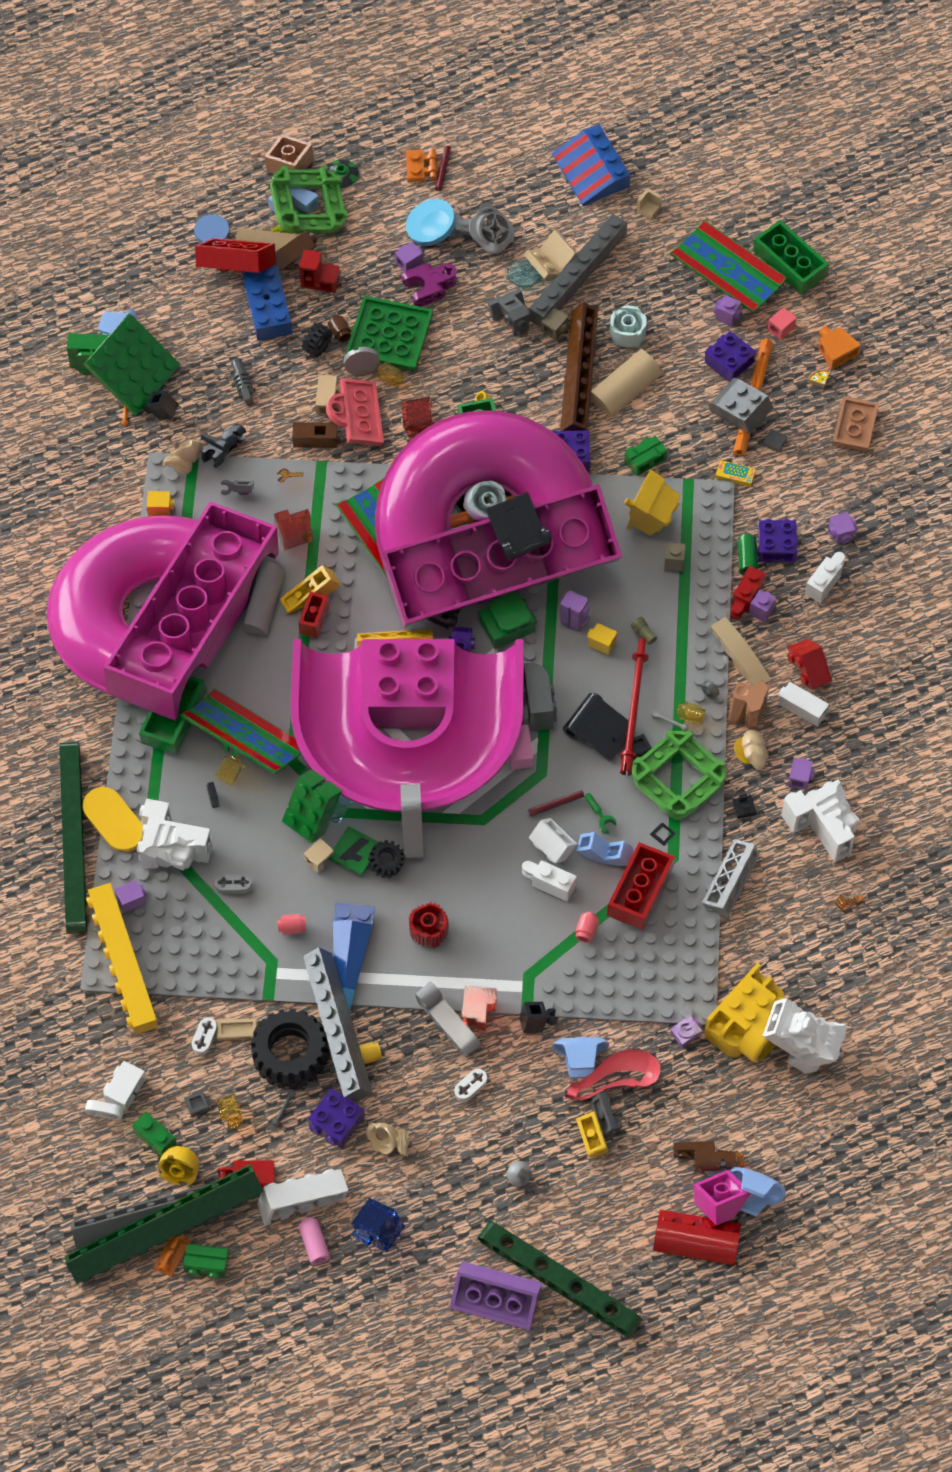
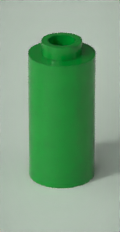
M750 533L742 534L738 538L739 573L743 576L749 566L758 569L756 537Z

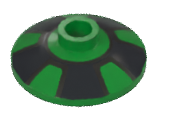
M335 160L327 165L328 170L332 171L336 176H340V188L350 187L358 180L359 170L349 160Z

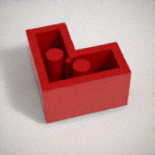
M304 250L299 265L301 287L336 293L340 279V266L322 263L321 252Z
M805 639L787 647L789 652L787 654L788 660L791 664L800 668V680L804 686L815 689L832 681L822 646L809 639Z

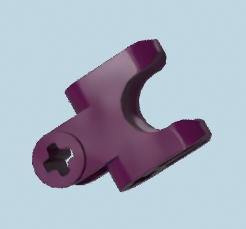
M447 263L433 269L431 264H423L405 271L401 276V281L406 287L412 285L423 287V289L414 294L412 300L415 306L422 307L442 299L446 295L445 290L455 286L457 283L456 267Z

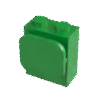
M68 333L66 349L70 368H78V371L83 375H93L83 364L109 335Z
M519 593L506 594L493 600L490 606L478 610V621L494 649L535 632L536 617L533 613L530 614L527 601L524 598L522 599Z

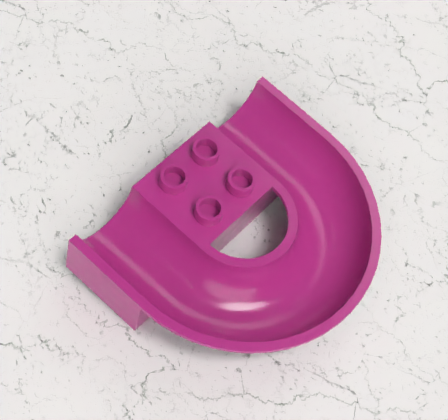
M501 411L466 412L453 415L427 427L407 443L395 457L384 477L377 498L375 511L376 541L403 628L449 611L469 608L509 593H517L543 585L587 568L617 562L622 557L600 485L593 486L588 472L575 452L548 428L526 417ZM483 481H494L500 484L504 490L514 497L528 492L539 521L545 530L549 529L552 540H549L550 544L507 561L490 519L451 530L450 519L453 507L458 499L472 486Z
M210 501L198 520L169 515L148 516L128 520L101 531L85 542L66 561L56 576L50 590L47 603V623L51 641L56 652L75 675L92 687L176 720L179 715L181 696L190 675L197 666L208 669L247 606L254 575L264 557L277 558L279 554L277 526ZM159 580L129 626L123 616V606L126 598L138 586L149 581Z
M293 639L291 721L294 736L302 756L311 769L326 778L324 783L330 781L342 790L341 795L345 798L373 809L402 812L400 785L420 784L421 811L441 808L468 797L487 784L501 770L509 759L518 740L521 725H523V639H516L515 644L511 648L495 654H476L465 651L457 646L454 639H362L361 645L352 651L327 654L309 649L302 643L301 639ZM377 728H432L436 730L418 740L400 741L387 737Z

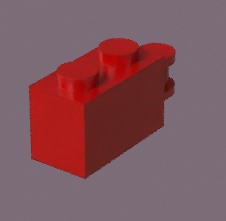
M751 566L748 567L733 594L731 617L733 619H740L744 611L749 613L750 603L758 591L762 590L765 585V572Z
M274 1160L233 1161V1167L218 1168L219 1178L217 1180L252 1164L264 1188L270 1183H275Z

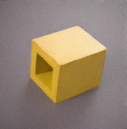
M148 491V516H171V510H174L175 500L171 499L170 491Z
M597 623L594 629L591 628L587 634L588 647L609 655L617 642V631Z

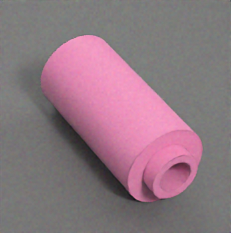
M313 1217L302 1219L298 1227L311 1265L327 1262L330 1259V1255L318 1219H313Z

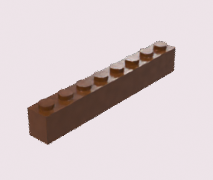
M585 302L571 311L560 431L588 430L598 308Z

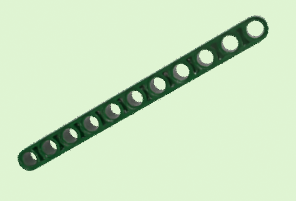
M79 741L59 743L65 924L67 934L87 933Z

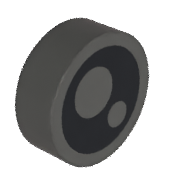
M705 681L701 685L703 693L708 698L714 700L719 695V689L713 682Z

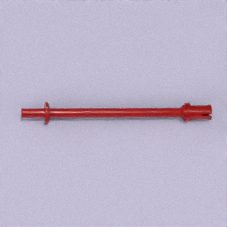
M644 638L639 639L637 652L632 654V659L636 661L626 746L620 755L622 759L620 774L626 776V771H628V776L632 775L633 760L636 758V754L633 752L643 662L649 659L648 654H645L646 639Z

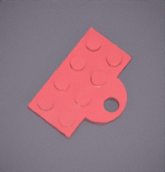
M341 378L339 382L341 393L333 395L326 405L328 417L336 425L345 427L347 443L382 446L384 438L376 382ZM332 407H337L340 412L334 411Z

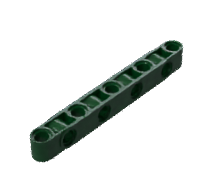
M489 1221L477 1237L484 1246L625 1337L631 1338L643 1321L638 1314L497 1223ZM506 1242H509L513 1246L509 1249H506L502 1245ZM545 1265L547 1269L540 1271L537 1269V1266ZM574 1287H579L582 1289V1291L580 1293H574L571 1289ZM609 1309H613L617 1312V1314L614 1316H610L606 1313V1311Z

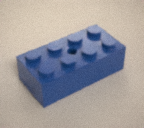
M277 265L259 273L247 271L242 273L257 341L292 335L291 320Z

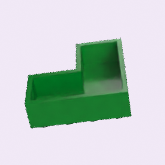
M193 676L189 677L181 696L179 715L176 720L149 710L139 731L141 743L177 755L192 724L181 717V714L190 710L204 699L207 692L205 680Z

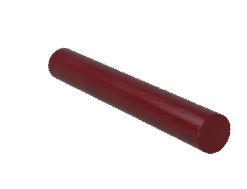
M448 145L444 146L435 186L436 191H442L451 147Z
M582 790L530 808L528 813L530 817L581 799L584 797V793Z

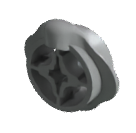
M487 206L480 209L469 222L470 235L479 246L490 254L503 252L514 239L515 231L513 225L504 214L494 207ZM487 217L486 224L482 227L483 220ZM502 234L500 241L496 244L498 235Z

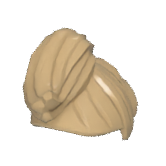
M191 440L189 444L181 443L178 449L170 451L172 456L164 458L163 466H171L182 475L188 474L192 470V463L196 462L203 448L200 445L202 441Z
M382 1122L370 1123L368 1125L366 1135L368 1140L371 1141L372 1150L388 1155L396 1147L401 1155L408 1157L407 1148L410 1143V1136L406 1129L396 1130L392 1125Z

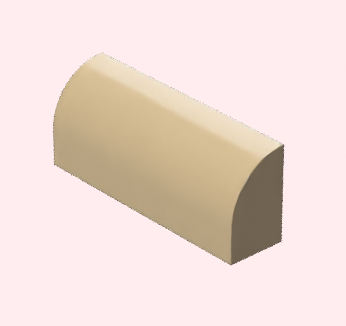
M237 227L236 240L275 243L276 252L299 235ZM301 258L297 260L295 263L300 264Z
M641 348L591 391L590 401L612 418L662 375L660 367Z

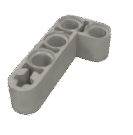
M420 784L400 785L405 859L424 858Z
M430 981L415 994L420 1006L464 1057H467L481 1045L478 1038L443 999L441 992L433 982Z

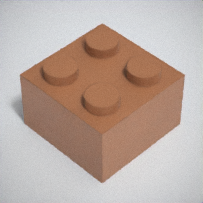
M284 134L279 136L264 156L266 171L273 174L280 170L282 166H288V170H306L314 160L311 143Z

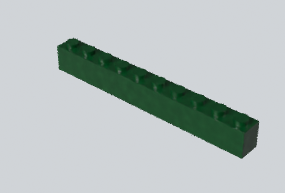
M249 1164L65 1255L66 1265L76 1284L80 1282L85 1283L91 1280L94 1275L109 1271L112 1266L124 1264L131 1257L137 1254L142 1255L149 1248L155 1245H162L169 1238L180 1236L193 1226H201L206 1220L212 1217H219L224 1211L230 1208H237L248 1199L259 1197L264 1192L262 1184L252 1164Z

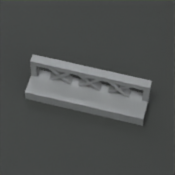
M734 839L702 901L703 906L717 909L720 917L727 919L760 856L755 844ZM737 847L745 848L743 853L735 856L734 852ZM736 862V868L727 872V866ZM728 877L727 885L719 888V882ZM720 894L721 897L718 903L710 901L712 896Z

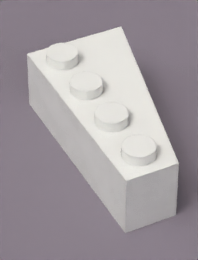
M329 1169L322 1174H308L297 1180L291 1178L280 1184L270 1183L263 1188L264 1192L261 1193L257 1205L264 1226L271 1224L272 1219L280 1217L281 1220H284L296 1211L302 1214L313 1209L314 1205H318L320 1208L344 1200L349 1190L341 1169L335 1171L334 1169Z

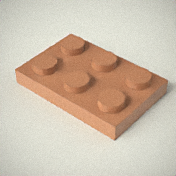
M843 396L832 445L868 452L879 403Z

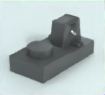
M599 1092L590 1101L592 1110L597 1113L604 1138H607L614 1131L620 1130L623 1125L619 1116H613L607 1093Z

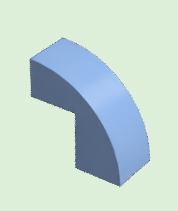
M290 189L293 206L299 211L310 214L319 205L316 193L306 189ZM271 196L268 198L269 209L275 212Z
M596 832L580 834L576 852L599 863L627 866L634 848L625 841L609 843Z

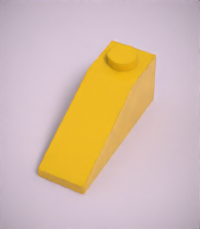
M322 565L281 597L280 601L287 613L291 614L304 608L310 591L328 596L340 587L341 583L333 570Z

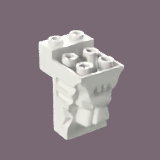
M839 779L834 782L829 781L818 790L809 791L806 796L800 790L796 793L791 792L784 798L782 817L793 834L811 826L834 862L852 853L855 838L853 833L857 830L860 819L851 811Z
M146 799L145 805H141L139 816L142 817V835L144 836L137 846L142 868L155 869L158 866H173L184 870L190 867L193 860L208 863L213 847L210 829L172 822L169 803Z
M785 998L774 1002L763 1037L788 1052L790 1055L787 1063L806 1074L817 1071L820 1065L836 1062L840 1055L839 1051L846 1037L845 1033L848 1026L835 1022L828 1023L823 1017L816 1018L814 1013L804 1012L795 1002Z

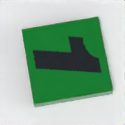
M348 826L333 848V854L328 857V860L362 877L369 867V853L375 844H378V841Z

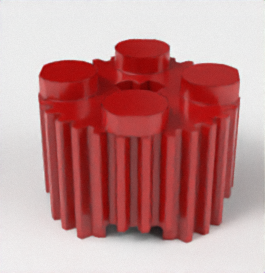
M430 902L426 903V905L422 904L421 907L418 906V909H412L409 917V932L412 940L415 943L418 942V945L421 944L422 947L424 945L432 948L440 946L449 932L448 916L443 911V908H440V904L436 905V903L432 904Z

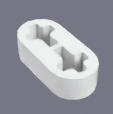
M212 1018L201 1020L193 1037L192 1049L197 1055H205L211 1048L217 1033V1025ZM208 1024H211L212 1029H209L207 1034H205L204 1026L207 1027ZM202 1039H204L205 1047L198 1049L197 1044H200Z
M474 1069L455 1086V1098L460 1102H467L473 1098L487 1083L485 1071ZM474 1076H482V1082L476 1081L474 1084H472L474 1082ZM468 1088L467 1095H460V1089L465 1090Z
M88 1100L85 1108V1113L91 1116L112 1120H122L124 1108L119 1105L96 1100Z

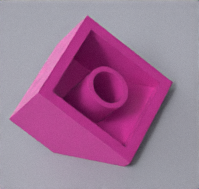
M727 1170L694 1184V1204L717 1226L733 1219L751 1193L742 1190V1183Z

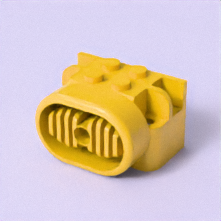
M759 963L749 971L706 1020L704 1036L726 1055L736 1058L743 1054L754 1063L760 1062L776 1046L764 1038L763 1034L774 1002L785 999L781 988L774 984V978L771 976L766 978L760 973L761 965Z

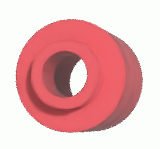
M586 912L581 914L575 931L577 940L590 943L594 939L599 924V919L594 913Z
M282 915L281 920H277L278 932L282 931L283 935L301 934L302 931H306L305 915Z

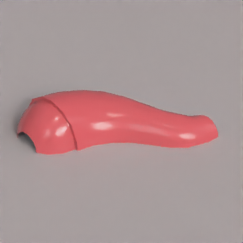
M628 1049L616 1052L605 1059L582 1081L571 1083L565 1097L571 1100L584 1101L596 1096L599 1092H604L614 1087L628 1086L636 1088L650 1086L659 1077L660 1064L650 1052ZM624 1070L645 1073L641 1082L634 1079L619 1080L587 1096L577 1097L580 1090L590 1087L611 1073Z

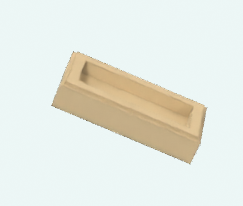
M257 1018L217 1020V1040H251L254 1037L253 1032L257 1027Z

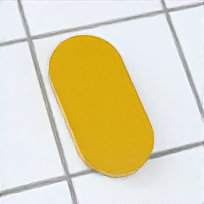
M98 787L91 790L83 800L84 814L107 844L116 851L130 852L135 850L138 842L142 841L144 836L142 835L143 825H141V821L120 795L111 788Z

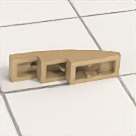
M726 617L710 626L711 632L722 643L721 647L733 660V665L752 686L762 680L766 684L771 681L770 676L750 646Z

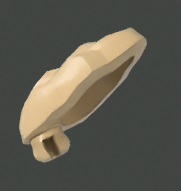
M748 730L742 738L745 758L750 761L753 767L762 770L769 757L766 741L757 730Z

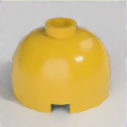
M175 1146L163 1153L157 1169L159 1170L160 1168L161 1177L167 1182L180 1186V1181L188 1183V1186L195 1182L200 1164L197 1155L187 1147Z

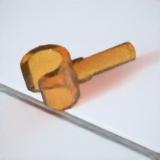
M282 468L277 473V475H282L278 479L281 483L287 478L304 476L303 472H289L286 468Z
M841 895L837 898L835 905L840 910H845L850 904L863 900V896L860 895L847 900Z

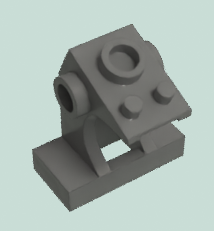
M519 288L487 302L491 318L495 320L504 316L506 324L511 326L513 336L520 335L522 332L529 330V316H531L529 307L525 306L523 293Z

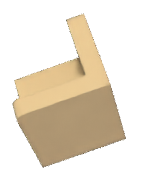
M646 188L637 200V212L652 220L661 209L662 196Z
M320 838L304 853V861L319 874L324 869L323 862L333 854V849Z

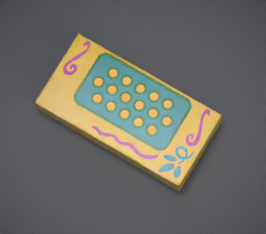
M720 460L715 479L733 481L736 484L751 487L756 469Z

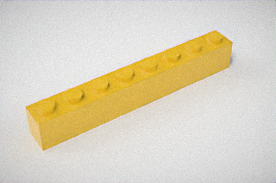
M111 883L89 889V897L86 900L89 909H94L95 914L92 915L95 926L99 925L101 931L97 933L100 942H105L106 948L103 951L106 960H111L112 965L109 966L112 977L116 976L118 982L114 984L117 993H122L123 1000H120L123 1011H128L129 1017L126 1020L129 1029L133 1028L135 1035L158 1028L157 1019Z

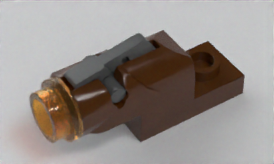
M714 1141L673 1143V1157L684 1160L694 1156L695 1172L705 1173L708 1177L727 1170L731 1171L734 1167L744 1168V1153L719 1149L718 1152H715Z

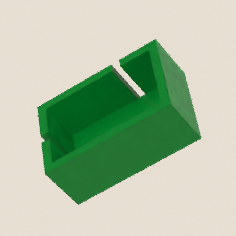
M313 769L298 778L288 803L289 807L286 808L281 821L311 843L325 835L342 792L340 788L330 781L314 789L323 783L326 778Z

